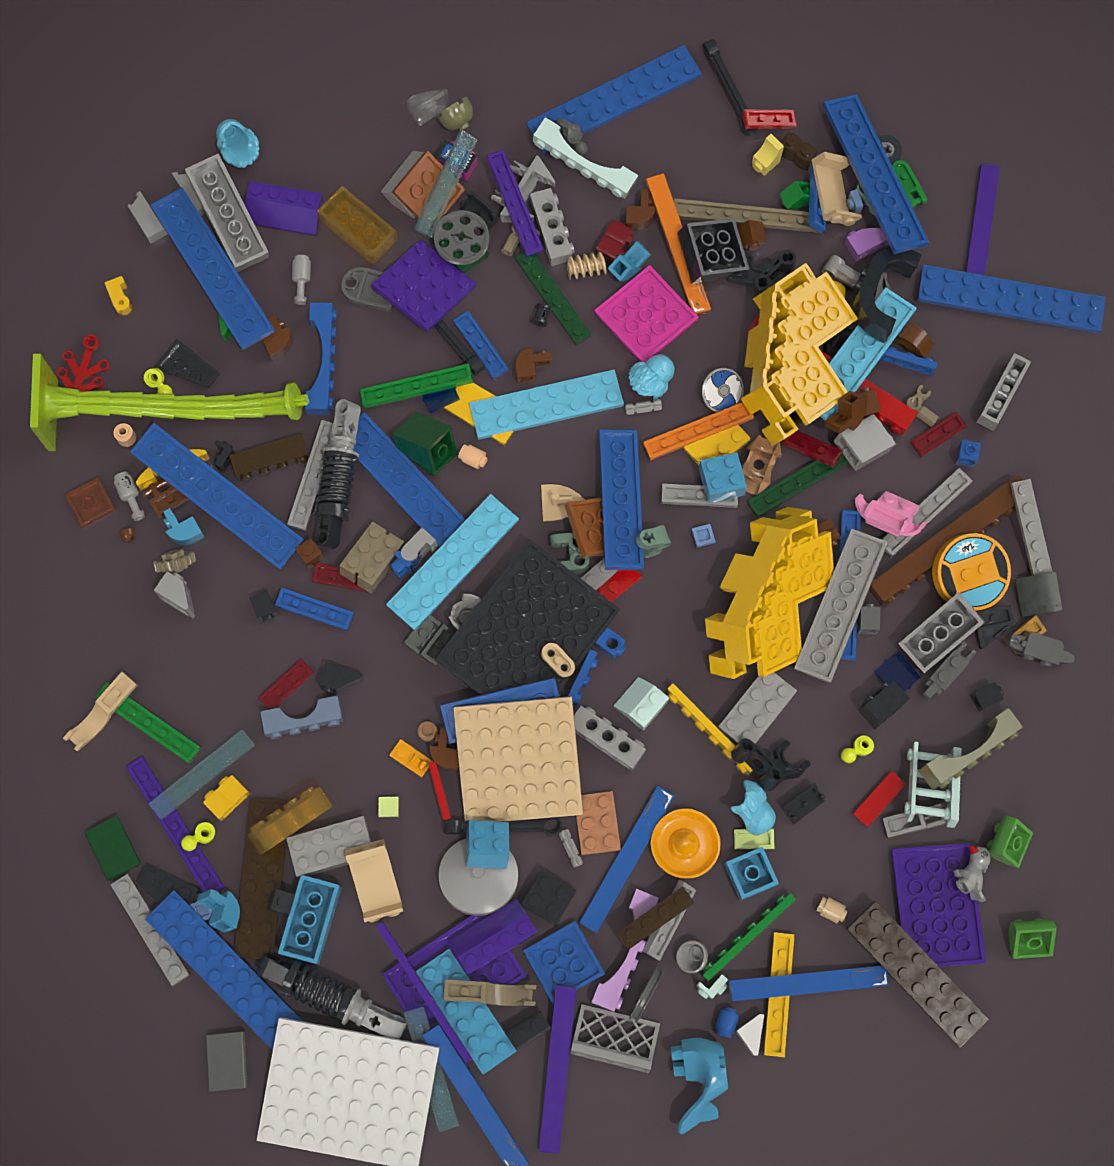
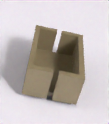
M372 521L340 564V574L353 583L356 581V573L359 574L357 576V585L372 594L391 569L390 565L396 560L394 554L398 550L401 552L404 547V541L392 533L387 535V530Z

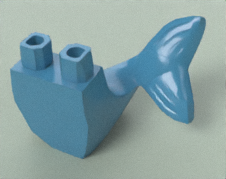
M690 1038L681 1040L682 1045L671 1047L672 1061L684 1060V1062L673 1063L674 1077L686 1076V1081H696L705 1086L701 1097L682 1117L678 1126V1133L680 1135L686 1133L700 1122L719 1118L718 1109L710 1101L728 1089L724 1048L716 1041Z

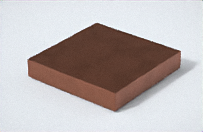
M99 477L64 494L82 528L116 510Z

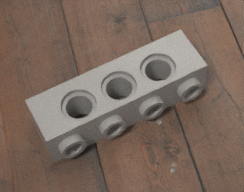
M551 188L530 193V203L539 231L541 232L550 265L554 266L567 262L568 257L572 256L575 251L572 242L569 243L567 239L569 232L567 226H563L562 221L564 217L562 210L557 208L559 202L556 193L553 194ZM549 208L552 211L544 212L543 210ZM550 225H556L557 227L554 228V229H551V228H549L548 226H550ZM555 241H561L562 244H561V245H556V244H554V242H555Z
M1016 353L1013 354L976 423L994 431L1031 361Z
M580 706L574 715L576 734L630 771H633L646 751L643 748L645 745L637 739L633 741L627 737L628 733L621 728L617 730L612 727V723L608 719L597 717L595 715L596 712L590 707L586 706L584 708ZM594 722L597 728L595 730H588L586 724ZM607 732L611 733L613 739L605 741L602 735ZM625 743L629 746V751L621 752L618 746Z

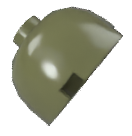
M467 97L462 98L463 101L460 103L458 101L440 112L441 114L437 115L441 124L448 130L454 131L459 129L463 131L470 126L468 122L473 118V107Z

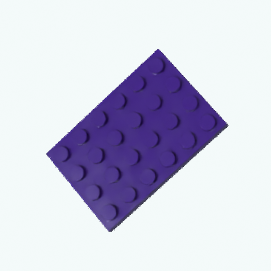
M971 843L891 850L900 927L939 967L986 963L979 902L971 900L970 892L965 894L958 889L956 882L959 878L954 876L955 870L964 869L969 865Z
M488 915L470 916L409 956L407 960L416 972L450 949L466 973L448 941L482 921ZM510 950L468 976L470 981L514 985L527 975ZM399 963L383 973L382 976L426 1044L427 1042L422 1035L437 1026L439 1022Z

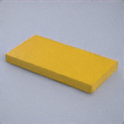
M474 383L453 388L441 405V408L475 428L469 403L496 396ZM513 431L492 435L491 438L505 446Z

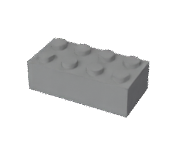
M959 592L904 638L899 645L925 673L985 621Z
M774 672L765 677L758 676L718 726V729L735 745L744 738L750 739L756 744L793 698L797 690Z
M364 816L286 838L295 874L299 879L301 875L311 876L349 865L345 857V849L372 842Z

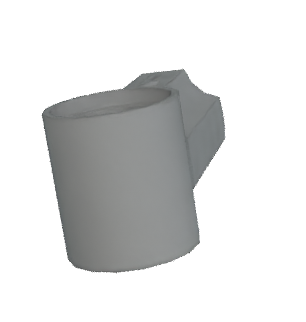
M832 255L822 269L823 274L827 272L832 280L837 279L852 289L860 279V273L845 265L844 260L836 255Z

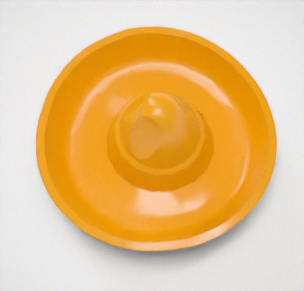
M678 809L665 815L655 826L651 837V850L657 864L668 874L678 878H695L709 871L717 861L720 853V836L714 823L705 814L693 809Z

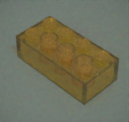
M343 186L317 211L319 220L372 265L398 240L397 232L394 228Z
M312 786L299 795L301 797L300 800L294 798L283 806L284 811L281 812L278 809L266 817L268 819L266 823L262 820L250 828L252 832L248 834V837L260 855L332 807L320 786L316 789Z

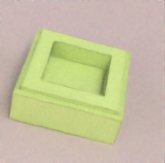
M379 797V818L399 817V797Z

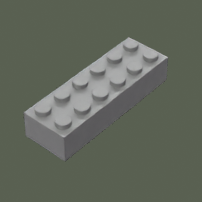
M219 153L186 168V176L236 271L239 272L269 258V252Z

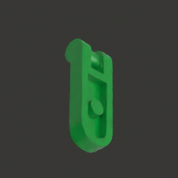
M903 160L895 161L892 167L912 208H916L918 204L923 205L927 203V197L908 163ZM916 193L917 197L913 199L912 194Z

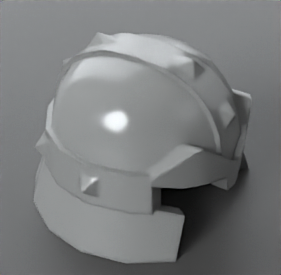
M463 594L462 601L453 606L449 619L457 630L481 601L478 596Z

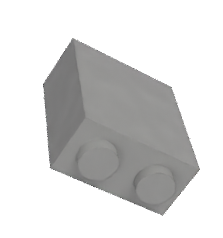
M874 414L862 420L854 431L846 429L834 440L855 471L887 454L896 445L892 436L888 434L881 421Z

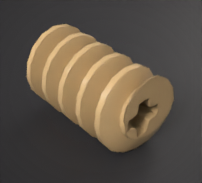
M597 252V257H595L594 253H590L589 258L586 254H583L582 260L579 255L575 256V261L572 256L568 257L567 270L569 280H571L572 274L578 279L579 273L585 278L586 272L592 277L593 271H596L599 276L600 271L603 270L606 275V263L601 252Z

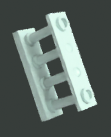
M914 742L912 748H909L907 753V760H910L908 802L905 803L904 814H907V821L911 822L915 813L944 817L947 820V827L955 828L959 821L960 777L957 779L951 777L949 779L951 783L948 784L946 791L916 787L917 777L923 778L919 773V769H917L918 759L932 761L940 754L919 752L918 742ZM953 747L950 754L941 756L943 758L960 757L961 748ZM916 795L945 799V801H948L947 808L939 809L915 805Z

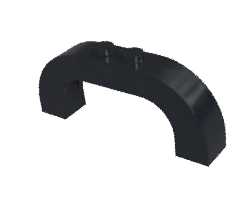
M888 247L879 251L873 257L868 267L864 266L860 277L863 278L858 280L854 288L857 292L853 300V312L858 318L856 321L859 326L874 339L885 343L896 322L895 318L880 311L874 302V293L882 273L894 271L910 278L917 268L922 254L914 250L893 254L891 248Z

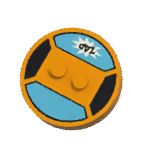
M977 533L962 534L949 539L939 549L934 559L932 575L935 588L944 601L948 602L960 592L977 611L991 607L1003 597L1010 583L1011 566L1005 550L993 538Z

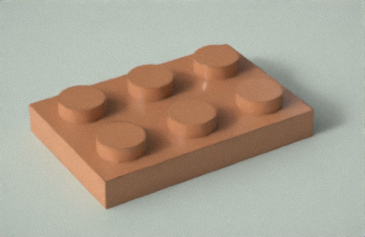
M613 791L582 795L583 815H576L581 855L621 851Z

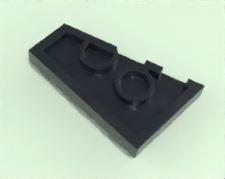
M178 339L175 340L154 366V368H158L162 372L210 388L220 375L217 370Z
M147 864L144 865L136 881L158 904L162 903L175 890L190 905L194 902L200 890Z

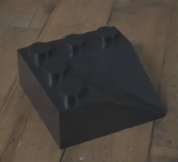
M735 218L687 223L677 232L692 284L710 282L749 270Z

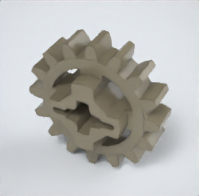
M183 549L171 550L162 554L161 558L153 561L155 572L178 573L187 569L188 565L196 562L194 551L187 552Z

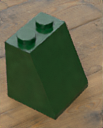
M417 411L393 433L396 448L434 477L458 454L452 427Z

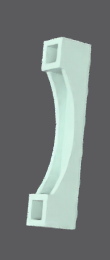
M545 117L533 136L534 144L540 149L549 151L554 158L562 159L570 168L578 169L586 178L591 177L599 186L607 187L615 196L625 199L636 183L638 175L624 166L621 169L607 168L586 160L566 143L560 133L561 127Z

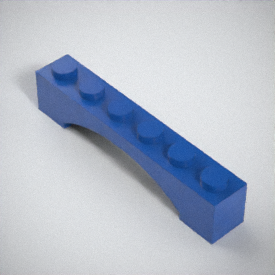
M310 303L309 321L311 327H315L321 337L323 356L318 378L311 390L306 391L309 403L308 406H305L307 415H330V409H333L331 391H334V380H331V374L335 373V362H332V356L336 355V345L333 344V338H336L337 335L336 327H334V321H337V310H334L333 303Z

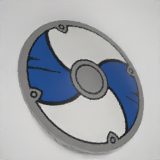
M719 368L712 371L705 378L702 386L703 400L707 407L714 412H719L739 404L744 394L742 379L735 371L728 368Z

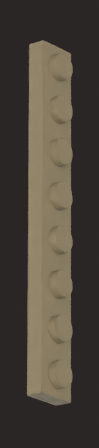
M674 198L678 216L684 220L713 221L735 218L736 225H741L747 220L763 222L764 228L818 233L809 225V212Z

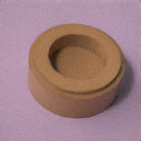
M425 721L419 725L418 735L423 741L429 742L436 738L437 727L434 723Z

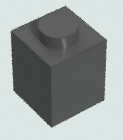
M864 604L858 616V633L877 634L880 631V607H875L874 604Z

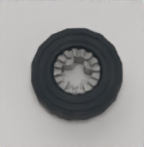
M891 135L879 136L878 138L883 149L889 150L886 155L891 165H893L895 161L901 158L902 145L898 139Z

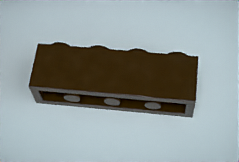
M301 433L229 456L237 480L246 482L258 475H269L274 470L282 471L294 464H305L309 460L310 455L304 436Z
M682 886L620 930L616 935L628 951L695 902Z

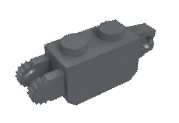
M1025 632L1021 635L1009 634L1007 646L1017 650L1016 653L1023 655L1022 658L1025 660L1034 661V659L1040 660L1039 664L1051 667V664L1059 665V663L1070 664L1074 662V655L1063 650L1064 645L1062 641L1035 632Z
M965 641L957 650H954L926 681V685L929 688L923 696L927 700L934 693L942 694L977 653L973 649L964 658L960 652L966 648L967 643Z

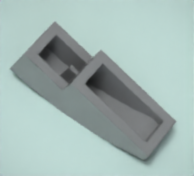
M943 804L930 806L932 808L944 809ZM904 813L883 818L888 838L947 824V820L944 817L915 813L911 822L907 821V814Z

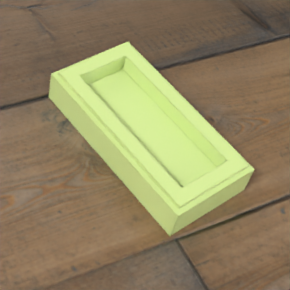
M734 829V850H756L761 847L764 849H775L774 829H770L765 834L759 836L749 833L746 829Z

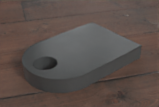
M356 267L344 275L341 287L347 300L387 312L392 311L393 305L371 288L372 283L384 272ZM349 280L356 281L354 287H348L346 283Z

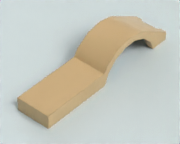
M121 672L95 701L90 714L78 726L71 729L63 739L65 741L70 739L76 745L74 748L76 751L82 749L105 727L111 715L138 685L124 672Z

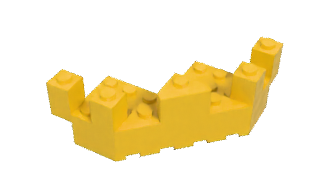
M807 263L753 298L760 309L759 325L751 329L748 334L745 367H753L750 392L742 397L741 401L750 414L761 409L770 423L762 429V432L771 445L786 439L798 430L789 416L793 411L797 412L806 426L838 403L837 399L848 393L818 347L858 318L829 274L825 272L816 278Z
M786 507L776 511V519L762 517L750 522L752 541L760 542L753 557L735 554L720 586L723 591L736 593L727 614L717 613L705 619L707 637L724 641L725 650L721 649L709 655L711 674L735 679L747 673L746 664L751 665L757 662L758 676L765 677L798 660L802 650L798 603L826 591L834 573L831 532L823 531L818 534L817 519L812 518L811 510Z

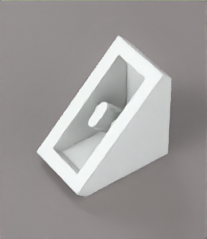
M763 1014L757 1015L735 1031L753 1056H758L764 1019Z

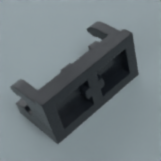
M472 190L468 192L465 201L461 200L459 210L470 211L480 216L486 223L488 230L498 222V213Z
M814 783L785 805L782 810L794 825L825 801V796L818 791V786Z

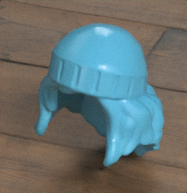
M227 119L219 124L216 132L217 147L226 163L238 168L252 165L253 161L258 159V150L260 148L258 146V139L251 129L244 127L234 119Z
M657 354L650 357L646 362L635 363L628 373L629 384L633 386L632 390L637 391L639 395L653 396V400L661 397L668 389V382L673 378L675 370L673 362L667 356Z
M744 780L743 783L746 790L744 802L740 806H732L731 810L735 814L740 815L749 833L759 836L765 834L773 827L776 815L770 804L766 801V793L757 782Z

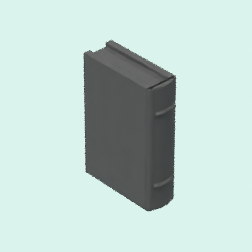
M245 1032L206 1035L209 1092L248 1088L249 1076L247 1074Z

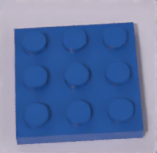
M576 921L523 950L552 1004L555 1002L556 985L576 987L577 991L605 974Z

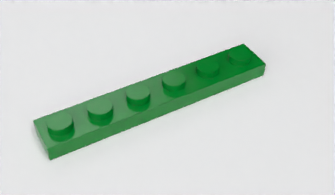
M468 363L360 389L364 409L472 384L473 378Z
M108 682L105 683L96 695V699L109 687L110 684ZM129 697L115 710L121 717L189 764L201 750V747Z
M783 894L776 901L778 905L773 910L769 907L761 915L763 919L759 923L754 921L747 928L749 932L744 937L740 934L732 942L734 946L729 951L725 948L717 956L719 960L715 964L710 962L703 969L705 973L702 977L706 982L789 907L796 898L792 894H789L787 897Z

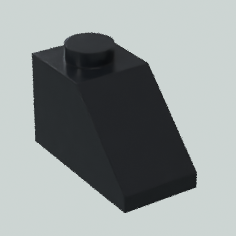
M326 662L318 685L326 693H339L363 682L364 677L363 674Z

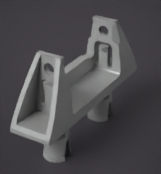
M538 155L529 167L518 163L516 160L510 166L512 172L523 177L518 187L525 203L529 199L530 193L537 186L538 181L544 184L547 183L553 188L555 187V180ZM496 189L495 195L492 194L491 200L504 206L500 214L501 222L512 223L500 191ZM530 214L532 221H534V215Z

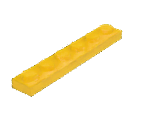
M674 684L670 685L667 688L669 700L674 704L678 703L682 707L681 712L686 717H691L695 721V726L701 732L705 731L709 735L708 739L715 746L718 744L723 749L722 753L730 760L732 758L731 751L735 745ZM745 762L736 764L737 769L743 774L746 772L749 775L753 771Z
M774 932L770 977L791 975L794 946L793 934ZM790 996L768 998L764 1055L785 1057Z

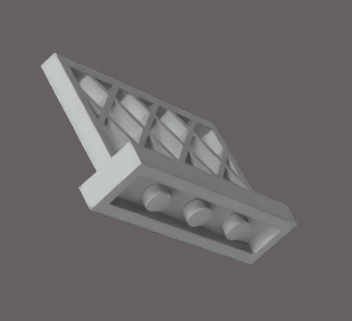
M582 1004L570 1054L649 1073L660 1023L640 1018L635 1023V1019H629L630 1016ZM584 1010L593 1012L597 1019L587 1025L583 1018ZM607 1016L612 1017L616 1022L609 1029H606L601 1021ZM626 1021L632 1022L636 1028L628 1034L625 1033L621 1026ZM599 1022L604 1032L595 1037L589 1027ZM645 1026L654 1027L653 1036L646 1039L640 1029ZM619 1027L624 1036L614 1042L609 1032ZM587 1029L592 1039L586 1043L577 1041L579 1033ZM638 1031L643 1042L634 1047L629 1036ZM605 1034L612 1043L606 1048L601 1047L597 1041L598 1038ZM626 1039L632 1049L622 1052L616 1044ZM646 1044L650 1050L649 1057L640 1056L636 1049Z

